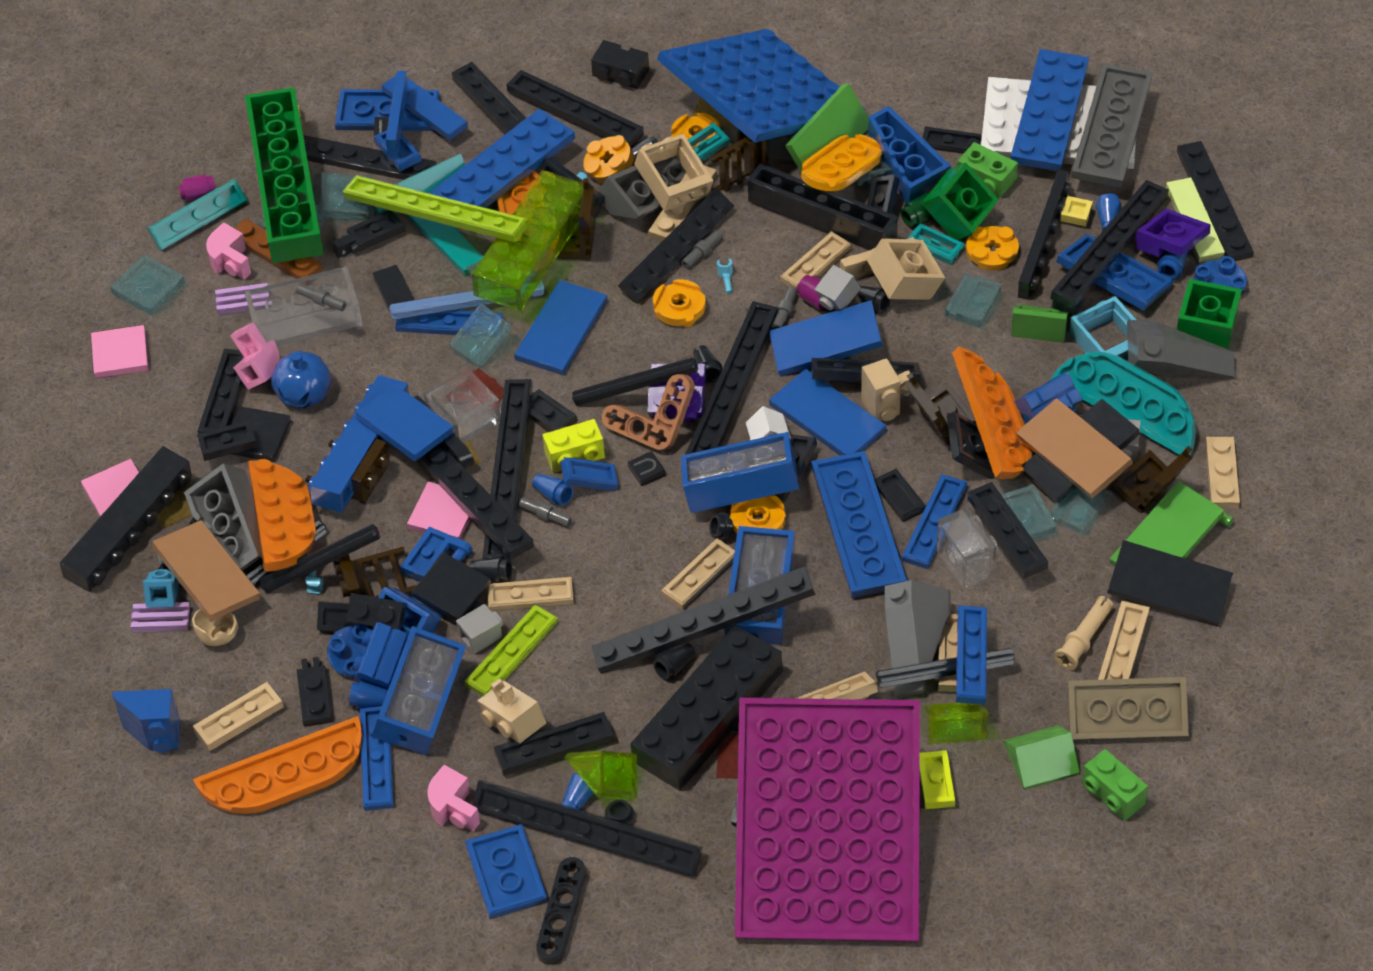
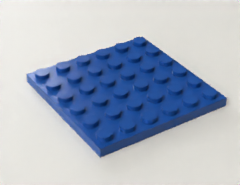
M769 29L663 50L659 52L657 58L662 65L755 143L797 133L840 88L838 84L828 79L821 70L812 66L805 57L800 56L789 44L783 42Z

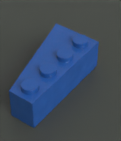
M890 106L868 117V137L873 138L879 143L882 150L881 161L888 174L895 175L900 180L898 191L904 202L908 203L924 193H930L945 173L951 169V165Z

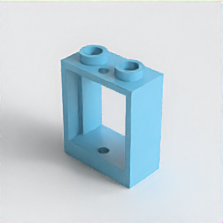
M1114 296L1071 317L1069 334L1085 353H1111L1128 361V340L1104 351L1088 331L1112 320L1127 336V320L1136 319Z

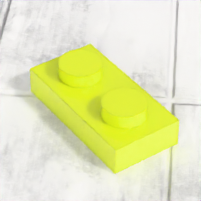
M947 750L920 753L919 774L925 809L955 807Z

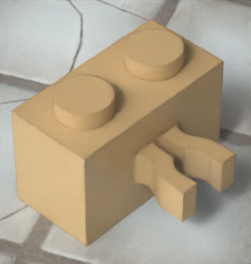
M887 358L862 367L861 400L868 412L880 421H890L897 415H900V394L910 392L905 385L909 382L907 375L910 374L909 370L897 376Z
M501 679L490 685L492 690L478 700L482 710L480 716L484 723L489 727L494 726L504 737H510L518 743L523 742L546 724L538 702Z

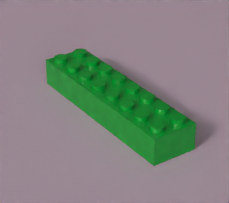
M295 87L245 95L272 263L324 255Z

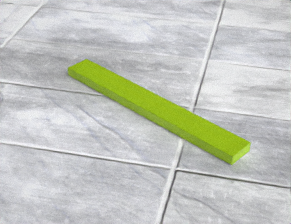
M358 175L342 191L345 199L515 243L529 226L526 218Z

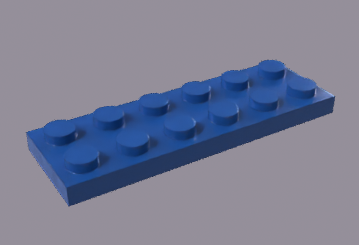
M1044 49L1039 50L1010 159L1018 162L1019 165L1054 171L1061 170L1088 68L1089 57Z
M539 108L434 188L430 194L487 208L544 164L546 158L553 157L575 140V131Z
M865 451L811 461L812 472L851 598L885 592V586L907 581Z

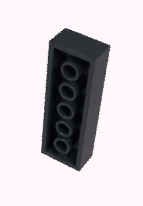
M734 625L630 743L633 763L680 791L729 735L732 727L739 720V698H761L783 672L782 651Z

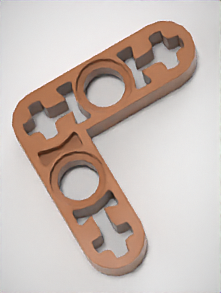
M673 375L667 382L654 419L621 405H610L602 412V422L608 429L654 449H669L677 439L694 392V381L688 375ZM682 382V385L686 387L685 391L679 392L676 383ZM671 396H677V399H682V401L680 402L678 400H671L670 398ZM670 404L677 408V416L673 420L667 418L665 413L667 406ZM617 412L618 417L627 419L626 423L621 421L614 422L611 413ZM638 419L645 426L641 435H637L633 431V424ZM651 432H664L667 441L660 443L661 439L659 437L650 436Z

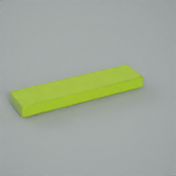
M534 605L464 681L465 686L482 697L492 690L490 686L498 679L505 681L558 623V618L539 606Z

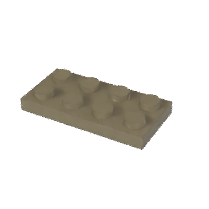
M1186 677L1067 681L1069 732H1071L1072 740L1189 736Z

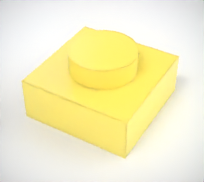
M1067 196L1061 213V222L1086 227L1093 201Z

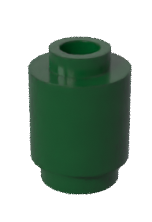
M924 193L911 200L900 210L902 220L908 227H917L934 218L921 204L929 193Z

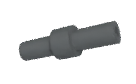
M715 230L705 240H700L693 246V251L681 261L683 267L689 269L697 260L705 258L711 252V248L722 239V233Z
M299 284L296 288L297 294L312 299L313 303L322 307L327 305L342 312L346 308L347 303L345 301L330 296L328 291L320 288L315 290L303 284Z
M789 287L784 299L779 302L777 306L778 312L771 326L773 330L783 327L786 318L791 316L794 309L793 302L797 295L795 287Z
M524 497L519 502L520 508L537 514V518L544 521L552 520L566 527H569L572 522L571 516L554 510V506L547 503L539 504Z

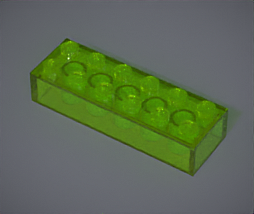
M544 170L540 172L512 214L526 218L529 223L528 228L516 243L500 238L494 240L472 273L474 296L522 311L579 224L578 215L581 211L583 183Z

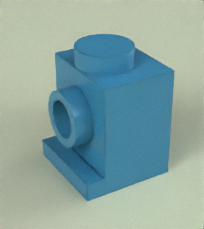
M167 569L149 572L147 579L143 581L146 607H174L179 594L177 578ZM156 594H167V597L155 596Z

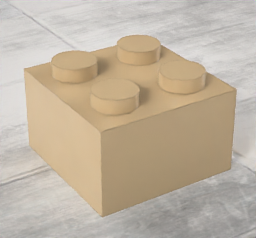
M881 239L867 260L889 299H931L945 279L923 240Z

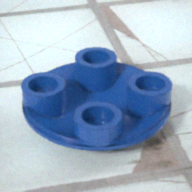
M1229 256L1207 261L1198 265L1195 269L1194 280L1242 289L1241 295L1246 289L1247 277L1245 272Z
M357 624L344 627L331 637L327 647V656L331 666L339 674L354 679L356 671L352 670V666L357 654L363 655L366 646L361 645L366 630L369 629L368 626Z

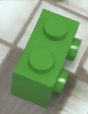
M975 142L958 160L957 166L966 162L994 195L1000 198L1017 179L1018 162Z
M1106 749L1084 765L1082 784L1124 821L1146 804L1148 785Z

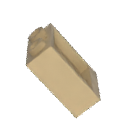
M684 134L676 137H667L655 144H646L638 151L635 166L664 211L709 195L713 179ZM676 156L689 175L690 180L667 187L653 164Z

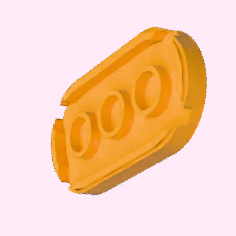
M860 134L855 135V138H849V135L840 136L803 162L802 180L810 187L818 190L837 191L844 189L880 163L882 150L879 143L871 137Z

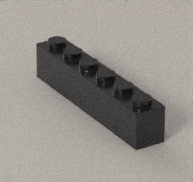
M759 164L748 179V201L828 233L832 231L841 238L869 249L876 248L881 239H897L898 216L833 191L815 189L807 185L802 179L763 164Z
M162 446L61 560L59 564L63 578L88 592L95 586L101 585L106 578V573L113 566H117L121 562L124 553L130 546H134L139 541L141 534L148 526L150 527L155 523L158 514L163 508L168 507L173 502L177 492L189 484L192 477L189 460Z

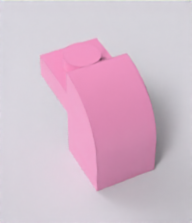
M222 223L211 233L206 243L211 268L218 275L225 269L231 276L237 275L245 280L251 274L248 257L242 254L246 250L243 233L226 223Z
M254 322L230 335L244 356V359L233 368L248 390L266 382L271 377L275 365L280 360L275 341L272 340L267 343Z
M446 765L441 767L428 786L431 814L434 820L441 826L450 819L456 827L460 829L466 827L474 831L480 824L478 808L464 801L470 794L468 778Z

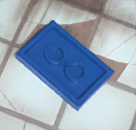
M396 384L356 412L357 420L413 461L418 460L453 433V425Z
M522 824L465 841L490 919L548 902Z

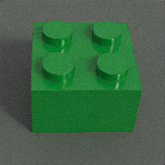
M965 162L948 170L921 204L951 238L959 240L973 234L999 199Z
M1189 279L1178 317L1177 330L1229 349L1239 311L1242 289Z

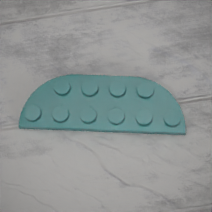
M1088 352L1074 358L1072 357L1064 362L1051 377L1053 379L1067 372L1075 384L1074 387L1079 391L1082 400L1094 406L1103 399L1126 419L1140 420V433L1179 455L1187 446L1193 450L1196 434L1195 421L1191 408L1185 398L1168 383L1127 360L1111 353Z

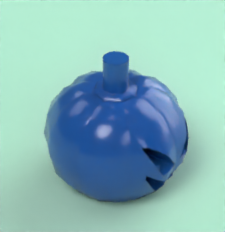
M296 351L282 357L278 361L271 375L273 390L285 405L304 409L321 402L325 398L331 384V374L328 366L320 356L311 352Z

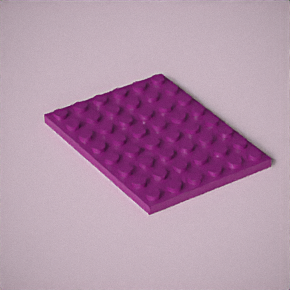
M739 698L735 939L919 942L920 700Z

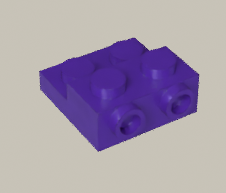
M1166 208L1137 231L1135 237L1137 249L1157 257L1166 251L1182 256L1210 234L1211 224Z
M651 364V369L666 364ZM698 364V372L688 375L694 381L695 387L683 419L684 422L697 421V419L702 417L705 410V364ZM668 381L649 386L648 414L650 418H655ZM682 382L676 383L679 392L685 391L686 387L682 385ZM671 396L670 398L671 400H678L680 402L682 401V399H677V396ZM673 404L668 405L666 408L667 418L674 419L677 416V408Z

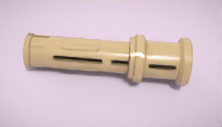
M1098 597L1096 603L1076 631L1068 633L1065 638L1066 643L1054 653V660L1059 666L1068 670L1076 669L1079 664L1078 659L1082 654L1087 653L1090 648L1091 638L1109 612L1114 608V604L1109 598L1102 604L1105 597Z

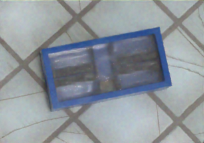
M788 432L681 456L682 483L690 513L799 489L796 459Z
M738 526L728 595L791 572L795 554V531ZM787 605L735 625L766 643L782 645ZM734 625L724 629L725 636Z
M412 626L372 736L427 756L466 645Z

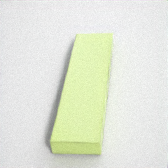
M1192 178L1166 182V188L1169 189V197L1176 212L1211 224L1210 234L1192 248L1198 262L1201 263L1224 257V249Z

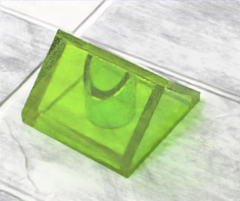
M956 702L924 705L928 744L987 740L988 711L984 705Z
M590 751L567 753L565 759L598 798L625 800L636 798L637 754Z

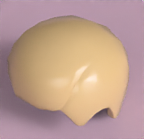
M199 609L192 618L196 637L204 645L221 646L229 643L234 639L239 628L236 617L232 613H228L210 622L202 610Z

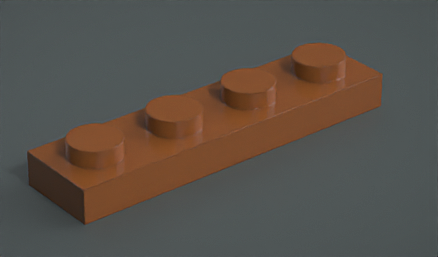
M246 218L234 227V229L243 233L246 250L305 285L323 269L322 263L312 257L272 263L265 229Z

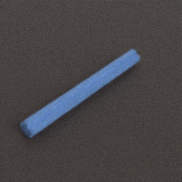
M537 280L390 305V315L392 319L396 320L544 295V285L542 281Z

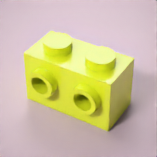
M595 419L542 434L544 452L553 473L562 471L561 461L564 457L589 461L605 458L603 437Z

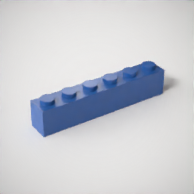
M378 375L374 383L369 384L362 402L357 403L351 420L346 421L343 433L339 439L334 440L328 457L323 458L317 475L312 476L309 481L308 491L311 493V503L313 505L340 513L343 512L354 494L351 481L353 474L375 440L386 441L357 420L356 412L394 384L409 394L408 383Z

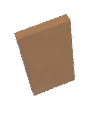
M1057 398L1016 432L1018 439L1091 499L1133 464L1132 459Z
M202 520L152 541V548L210 622L260 599L258 590Z

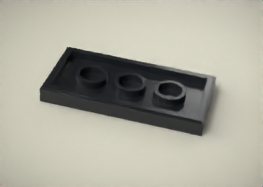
M1103 399L1080 416V418L1120 450L1140 435L1139 428ZM1035 454L1021 466L1024 468L1022 473L1057 503L1061 502L1077 488L1038 454Z
M1123 540L1107 594L1218 626L1233 572Z

